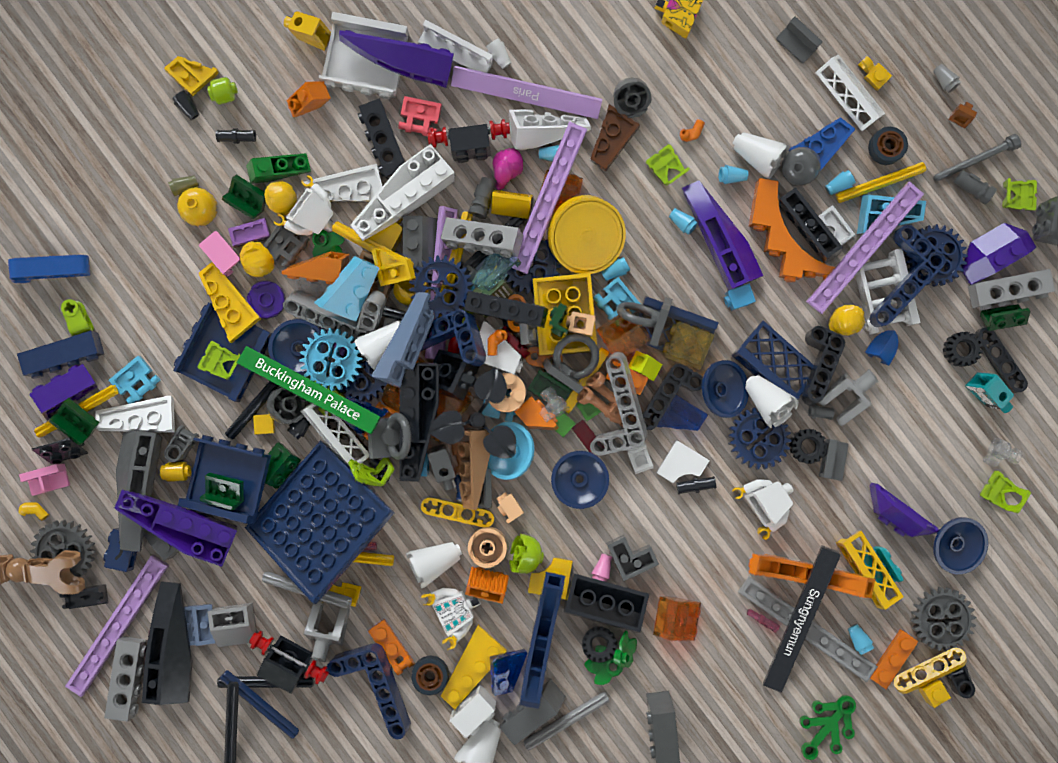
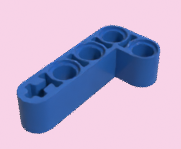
M88 255L8 259L9 278L12 283H29L31 279L83 277L90 275Z

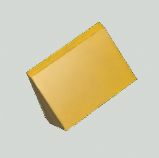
M495 190L492 194L491 214L529 219L533 195Z

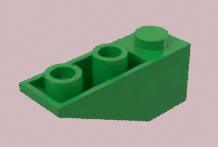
M307 153L251 158L246 165L251 184L271 182L311 172Z

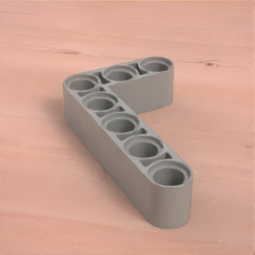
M294 290L284 301L283 307L287 313L326 330L333 328L335 333L337 329H341V335L344 332H348L347 338L354 336L353 341H355L360 336L378 330L386 304V297L380 291H373L363 304L361 314L356 322L320 308L314 303L318 298L300 290Z
M621 352L613 353L607 359L606 367L624 429L602 433L594 438L590 449L592 453L598 456L638 448L644 444L648 436L628 361ZM612 359H619L621 366H615ZM617 378H624L626 385H621ZM623 396L630 397L631 403H625ZM628 415H634L637 421H630ZM634 433L640 434L641 437H642V439H641V440L635 439L634 436H633V434H634ZM615 437L621 438L623 444H618L615 441ZM597 441L604 443L605 448H600L597 445Z

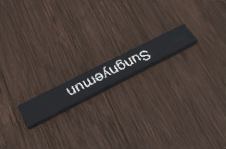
M821 545L763 681V686L782 693L841 557V552Z

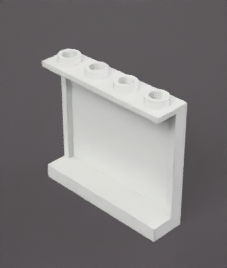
M332 12L331 20L333 26L323 73L319 75L320 81H324L328 88L336 86L341 87L342 90L347 92L356 90L368 96L377 94L384 99L396 98L400 74L391 72L350 49L339 41V31L350 30L359 34L407 42L409 35L407 26Z

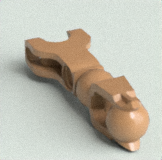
M64 550L55 558H30L29 560L24 558L14 559L12 554L0 555V584L9 580L17 583L24 581L25 583L49 585L60 594H77L85 589V580L74 576L69 568L81 561V554L78 551Z

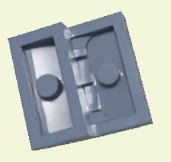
M213 605L184 606L190 646L215 644L216 642L210 632L208 611L213 609Z

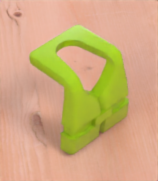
M671 144L666 145L658 154H654L646 160L648 167L653 170V173L665 186L671 184L690 170L689 167H683L678 156L675 155ZM669 168L680 172L668 181L667 174Z
M1008 178L1003 182V188L1007 189L1006 197L1002 202L1003 208L1025 209V211L1036 210V180L1011 182V178ZM1012 191L1015 194V197L1010 200Z
M211 341L205 351L206 355L202 357L197 367L202 371H208L210 374L229 380L237 365L236 362L240 354L237 356L226 348L220 347L216 342ZM234 360L235 362L229 374H227L223 367V362Z
M382 458L375 469L352 459L348 462L355 480L360 483L364 482L366 485L383 486L394 472V467L389 458ZM387 465V471L381 481L372 476L380 473Z
M997 470L993 472L988 480L989 484H986L980 493V497L985 500H989V502L1002 509L1014 513L1021 511L1031 495V491L1017 487ZM1016 492L1022 496V500L1017 505H1007L1004 493Z

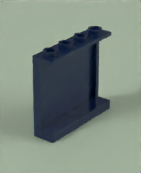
M208 302L200 312L201 317L199 321L193 325L191 330L193 333L190 339L185 341L181 356L176 358L173 371L181 373L227 396L228 399L234 402H240L255 374L254 372L237 364L229 380L210 374L208 371H202L197 366L202 357L206 355L205 351L211 341L216 342L220 347L226 348L237 356L242 354L246 346L264 355L272 333L253 325L233 343H230L219 321L217 312L212 303ZM234 360L223 362V367L227 374H229L235 362Z
M202 435V438L194 437L193 440L199 442L186 498H179L178 506L245 524L256 523L271 455L266 454L265 450L253 447V450L247 449L248 445L236 443V446L230 445L231 441L219 439V442L213 441L214 437ZM210 472L244 481V502L234 510H226L223 507L200 502L199 497L205 493V475Z

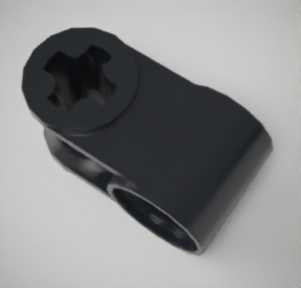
M945 664L941 665L942 670L945 668ZM966 664L962 668L945 675L955 694L966 699L974 696L976 689ZM966 684L965 691L961 692V685Z

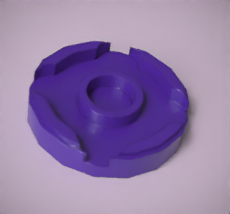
M260 281L251 287L247 295V302L260 318H274L284 309L285 293L276 283Z

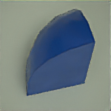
M887 330L877 335L869 344L865 353L871 358L873 356L880 358V363L889 366L898 350L899 341L895 330Z

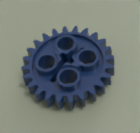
M938 224L932 228L928 225L925 227V230L923 228L919 229L918 231L942 252L945 258L951 259V262L946 259L944 272L940 270L926 286L930 285V283H932V287L938 286V283L940 286L946 285V282H953L952 278H958V273L964 271L960 266L967 264V262L962 260L968 257L967 254L962 252L967 247H961L960 245L964 240L958 241L959 233L952 235L953 229L951 228L946 231L945 225L940 227V229ZM917 244V245H916L917 251H918V252H919V250L922 251V247H921L919 244ZM945 245L950 249L949 254L944 250ZM906 253L904 257L908 258L906 265H910L907 269L909 272L918 263ZM931 257V264L936 266V260ZM918 271L917 276L920 280H923V274Z
M542 238L537 250L544 252L545 259H539L536 252L532 262L535 264L544 263L547 264V267L533 265L530 267L528 274L519 276L516 273V269L509 267L513 256L511 258H500V261L504 262L500 269H505L506 271L502 276L509 277L506 283L513 282L512 289L518 286L519 293L525 289L526 294H529L530 290L534 294L533 278H537L535 276L536 269L542 271L543 278L560 275L556 269H560L562 266L557 264L558 261L549 248L548 239L544 241Z
M437 255L435 261L429 257L428 264L425 261H421L423 267H415L418 271V274L415 273L416 279L409 281L410 284L414 285L409 291L415 292L411 299H414L418 292L425 293L426 290L434 292L435 298L428 300L429 309L433 310L435 318L439 314L444 316L446 313L453 312V310H459V306L464 308L465 303L463 301H466V294H468V291H472L467 289L468 286L473 284L472 282H467L471 275H464L467 268L460 269L461 262L455 265V258H452L450 262L447 261V255L444 256L443 260H440L439 255ZM435 271L438 274L437 280H429L427 273ZM454 274L457 277V282L450 284L447 281V275ZM442 282L443 286L458 288V291L443 289L442 292H439V288L427 287L423 284L438 285ZM446 293H451L454 296L453 303L445 302L444 295Z
M367 360L364 362L358 361V364L362 365L365 371L372 377L374 369L368 364ZM340 366L335 368V373H337L338 377L343 373V369ZM357 368L360 375H353L356 381L348 380L349 387L342 384V390H339V392L342 394L346 392L345 397L350 398L352 396L354 401H357L359 398L361 402H364L366 397L371 402L372 396L378 399V393L385 394L383 388H390V385L374 377L372 378L375 380V383H372ZM366 380V386L360 389L361 381Z
M755 407L751 409V413L745 410L744 415L739 414V420L735 419L732 421L736 427H729L733 433L728 435L729 438L733 439L728 445H734L735 447L731 452L738 453L735 459L741 457V464L748 462V468L755 464L756 470L760 469L761 465L764 470L768 469V464L774 467V461L781 463L782 460L779 456H787L784 450L788 451L790 447L786 443L792 442V440L786 438V436L791 434V432H785L788 424H781L777 427L772 425V431L765 435L760 442L752 446L751 449L747 450V446L770 427L765 423ZM758 420L763 422V430L757 427L756 423ZM742 433L749 434V442L743 440ZM770 435L776 437L777 443L775 445L769 441ZM756 447L762 449L763 454L761 457L755 454Z

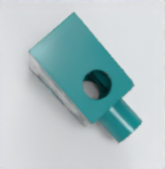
M977 372L965 385L985 406L1000 409L1003 413H1008L1013 409V405L1009 401L1013 398L1014 394L997 374Z

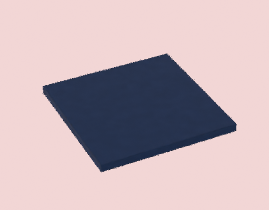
M320 440L259 510L256 523L247 524L245 529L312 604H317L395 512L364 482L356 481L351 469Z

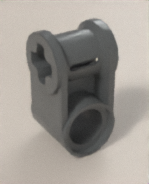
M184 425L179 426L164 451L165 458L170 462L184 461L191 448L197 442L193 440L194 437L199 438V434H193L185 429ZM177 448L179 456L175 459L172 456V452Z

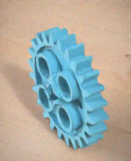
M329 328L328 333L325 329H321V335L314 332L315 339L308 337L307 339L310 344H303L306 351H300L302 355H305V358L299 360L300 362H305V365L301 367V369L307 370L304 377L311 376L310 380L316 381V383L325 388L329 386L331 391L335 390V386H337L338 390H342V384L349 387L348 380L355 382L356 380L353 375H360L357 368H363L362 365L358 364V361L364 360V358L358 357L360 351L356 349V344L352 343L355 337L347 338L348 332H344L341 335V329H337L334 334L333 328ZM323 343L328 344V351L326 353L321 351ZM342 347L347 349V355L344 358L339 354ZM328 357L334 358L335 362L329 361ZM320 361L324 364L322 372H318L316 369V365ZM337 366H340L343 369V373L340 377H338L335 374V368ZM329 367H330V372H329L330 375L327 376V372H328Z

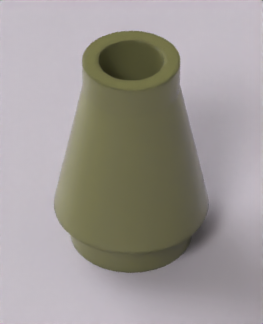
M195 175L173 178L172 181L168 182L173 196L179 195V197L185 190L199 186Z

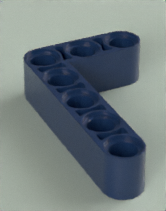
M905 225L897 229L893 234V240L918 264L871 313L869 320L874 327L879 328L890 324L945 265L946 259L943 253L911 225ZM902 231L907 233L908 239L902 237ZM917 244L922 247L921 253L916 249ZM931 257L936 260V266L931 264ZM918 271L923 274V280L918 278ZM905 285L910 288V294L905 292ZM892 299L897 302V308L892 307ZM879 313L884 316L883 323L878 320Z
M459 309L433 320L421 351L456 336L463 361L474 366L484 364L486 353L474 315ZM476 352V356H475V358L472 360V356H473V354Z
M372 643L336 654L327 664L329 675L339 677L365 669L389 735L396 740L402 739L410 728L411 722L384 648L378 643ZM370 652L374 653L376 658L371 656Z

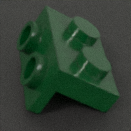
M237 174L232 177L228 193L222 196V201L251 219H255L260 215L266 205L265 192Z
M560 303L558 307L554 306L549 315L551 318L549 326L552 328L553 334L562 338L563 335L567 336L569 334L567 329L560 326L568 312V308Z
M1019 304L981 310L980 317L988 330L992 331L1027 325L1031 311L1029 308L1022 309Z
M539 369L527 389L558 410H560L572 391L567 385L554 379L546 369L544 371Z
M70 398L63 402L58 412L49 420L52 425L78 445L84 443L100 423Z
M279 441L268 453L271 455L265 481V484L275 489H278L301 461L298 456L292 454Z
M209 472L205 475V493L199 497L200 502L223 507L226 510H234L244 502V481Z

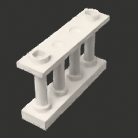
M902 249L889 252V256L886 259L865 263L855 275L866 318L865 328L869 331L870 335L879 333L878 327H874L870 323L869 318L874 308H877L885 298L872 301L869 290L892 284L897 286L907 276L908 270ZM885 266L892 267V277L867 282L864 271ZM905 285V292L910 294V288ZM915 298L890 324L903 321L906 323V326L921 323ZM894 299L891 300V304L897 303ZM884 318L878 319L881 323L884 322Z

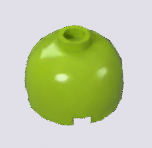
M520 534V536L517 535L510 549V554H513V560H509L510 570L515 573H531L543 562L544 553L542 552L541 545L534 537Z

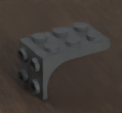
M1058 196L1040 203L1036 210L1037 221L1032 229L1034 241L1058 246Z

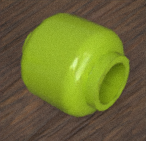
M228 77L212 80L210 86L207 87L211 101H215L218 105L234 101L235 94L238 93L235 82L231 83Z

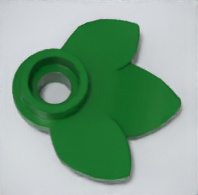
M322 230L319 234H313L312 241L315 245L312 251L313 257L330 251L343 253L339 245L344 243L345 239L335 232L328 233L325 230ZM321 236L325 238L323 243L320 241Z
M625 630L620 639V649H617L614 653V663L620 668H628L632 665L633 654L637 649V639H629L628 632Z
M596 645L595 651L603 652L607 647ZM614 655L606 662L598 663L588 659L584 663L589 672L596 674L594 684L597 685L609 683L612 677L620 675L623 670L618 665H616L615 671L610 669V664L614 663Z

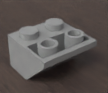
M253 603L218 607L208 611L210 632L218 647L249 643L252 635L256 632Z

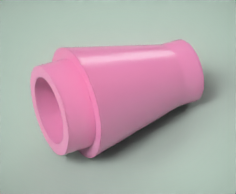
M601 554L591 573L593 579L604 582L610 579L611 556Z

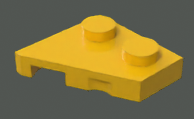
M379 248L371 250L374 263L379 267L377 275L380 286L416 278L410 258Z

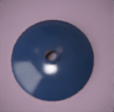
M292 319L280 324L273 331L269 340L268 351L270 359L304 376L307 370L301 369V367L305 365V362H300L299 360L305 358V355L297 352L296 346L301 345L303 347L302 351H306L303 344H310L307 338L315 339L314 332L321 335V330L316 325L303 319ZM327 343L321 345L323 353L327 352ZM321 361L318 362L316 365L317 370L323 364Z
M729 360L717 361L708 367L703 376L702 396L704 402L714 415L721 418L737 416L743 411L748 402L749 394L745 389L748 379L742 368L735 362Z
M573 451L557 461L552 471L551 484L556 497L563 504L575 509H586L599 503L605 496L609 487V473L604 462L595 454L587 451ZM577 476L583 477V481L581 483H578L576 481Z
M958 517L948 521L940 528L934 540L933 553L936 562L942 569L951 574L961 575L973 571L982 563L987 554L989 543L987 532L979 522L971 518Z

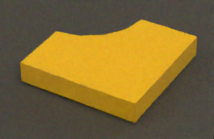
M553 557L551 564L545 570L531 573L528 593L540 595L545 574L550 572L565 576L561 599L566 600L573 561Z

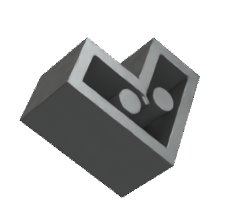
M624 535L606 543L623 581L659 565L649 544L632 552Z

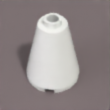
M745 132L741 135L737 134L733 141V145H735L734 150L767 179L772 178L781 165L779 164L781 159H784L789 148L785 143Z
M399 321L360 336L354 341L360 353L366 357L368 364L374 370L400 324Z
M759 375L751 376L746 381L745 389L765 423L770 428H772V425L777 427L784 423L792 415L790 412L792 408L797 409L799 401L794 396Z
M453 542L406 553L407 559L409 558L411 561L409 563L421 588L429 585L460 560V555H462L459 545H454Z
M492 718L488 722L483 721L480 725V730L474 736L471 735L457 752L454 759L459 763H493L501 734L500 723Z

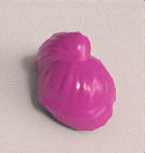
M515 148L500 150L493 158L492 166L497 190L503 189L509 180L522 174L523 158L520 151Z

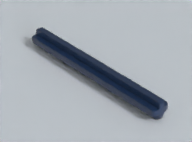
M226 670L221 675L220 680L226 685L230 681L238 682L239 696L287 736L294 739L298 735L299 729L229 670Z

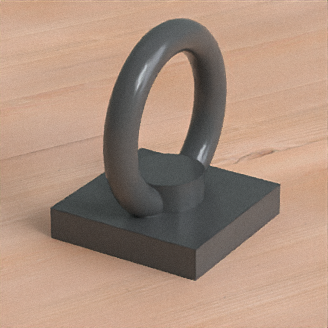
M665 297L660 312L633 302L620 303L616 311L623 319L631 323L655 328L650 344L657 346L673 299ZM626 310L644 313L650 316L651 319L635 316Z
M570 334L557 343L553 353V362L546 357L542 364L549 374L579 394L584 387L578 379L589 376L595 370L599 362V350L596 343L590 337L584 334ZM574 341L585 343L590 348L592 354L590 364L584 370L578 372L564 362H561L563 348Z
M393 413L389 418L380 419L372 435L368 433L370 459L393 457L396 460H402L407 456L411 446V431L409 423L403 414ZM400 425H401V427H402V432H403V445H402L401 451H400Z

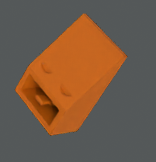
M330 251L293 264L284 269L281 274L287 275V278L290 279L303 277L309 282L322 280L326 281V284L332 285L349 263L350 254Z

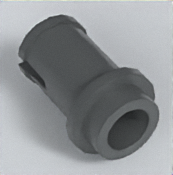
M818 404L809 406L808 416H811L812 419L818 417L832 420L834 418V408L821 407Z

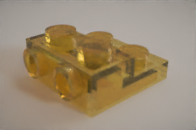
M678 321L677 324L673 323L669 333L672 335L670 342L666 341L662 351L665 353L664 357L701 370L714 334Z

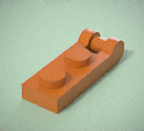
M385 619L368 630L373 640L384 648L387 659L398 676L404 672L405 668H410L415 664ZM401 655L404 660L398 663L396 658Z

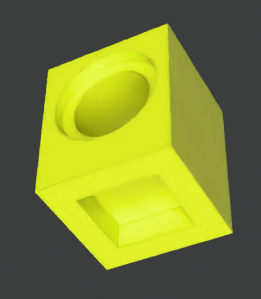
M636 351L629 364V368L654 381L663 364L647 354Z

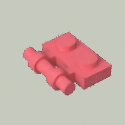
M404 96L400 115L401 117H406L407 122L400 121L398 129L405 130L407 133L416 132L421 133L422 136H427V133H431L430 129L432 128H430V124H438L442 104ZM414 119L424 121L423 126L413 124Z

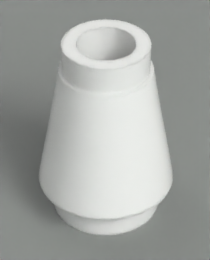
M499 38L486 46L488 53L493 55V59L502 69L511 64L504 43Z

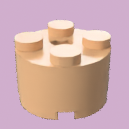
M502 373L506 381L507 390H512L510 397L507 398L505 396L498 404L491 401L489 403L500 412L510 413L516 411L524 403L526 389L519 377L511 373Z
M494 527L478 529L473 533L468 542L470 558L476 565L483 568H491L498 565L504 559L507 552L505 535ZM487 542L493 547V549H489V552L485 551V547H482Z

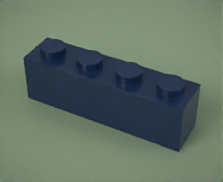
M88 331L17 353L23 376L36 379L43 377V373L49 371L50 373L62 371V367L80 365V362L87 360V362L99 359L98 356L104 355V350L99 333Z

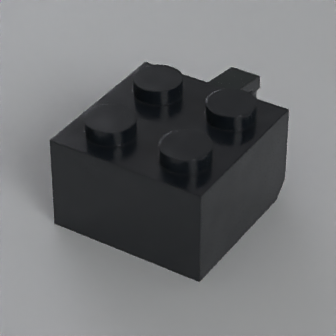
M439 349L433 363L439 364V394L464 401L469 388H474L475 381L477 380L475 375L480 366L464 362L459 354Z

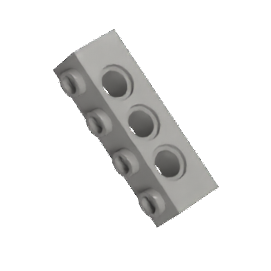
M446 217L440 239L450 249H457L458 247L464 248L468 252H475L477 250L487 255L496 253L502 257L511 258V256L518 257L524 235L516 227ZM503 239L501 243L496 244L498 240Z
M1051 269L976 283L968 286L972 308L980 307V310L992 308V304L998 303L999 307L1010 305L1012 300H1017L1018 303L1030 301L1029 297L1036 296V299L1049 297L1048 293L1054 292L1055 287ZM1028 283L1032 285V291L1029 290ZM1010 286H1011V287L1013 288V290H1014V294H1013V295L1009 292V287H1010ZM991 290L995 292V298L991 297Z
M126 636L117 639L104 718L128 722L137 715L139 708L137 698L142 690L140 679L144 674L145 667L143 660L146 657V639ZM128 655L133 657V664L128 661ZM125 675L130 677V683L125 680ZM122 694L127 697V702L122 700Z

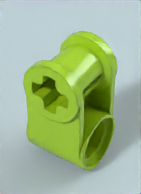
M68 299L61 304V311L72 336L94 330L83 303Z

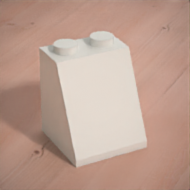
M484 321L480 330V336L486 353L484 364L514 375L516 372L520 373L524 362L521 361V355L506 340L497 345V356H487V339L495 330ZM476 352L473 354L472 360L475 358Z

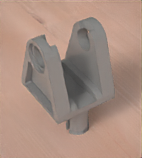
M869 369L857 380H852L847 373H844L827 389L823 400L819 403L825 406L846 389L849 391L853 389L857 399L836 418L837 423L843 426L872 404L865 392L879 381Z
M320 600L317 604H313L304 631V635L308 639L316 641L311 658H314L316 661L326 662L330 645L343 646L350 607H340L334 630L327 635L319 631L324 602Z

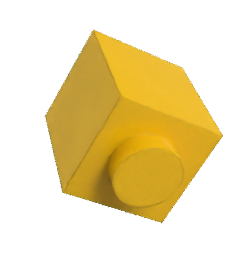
M939 679L918 688L926 703L934 708L951 699Z

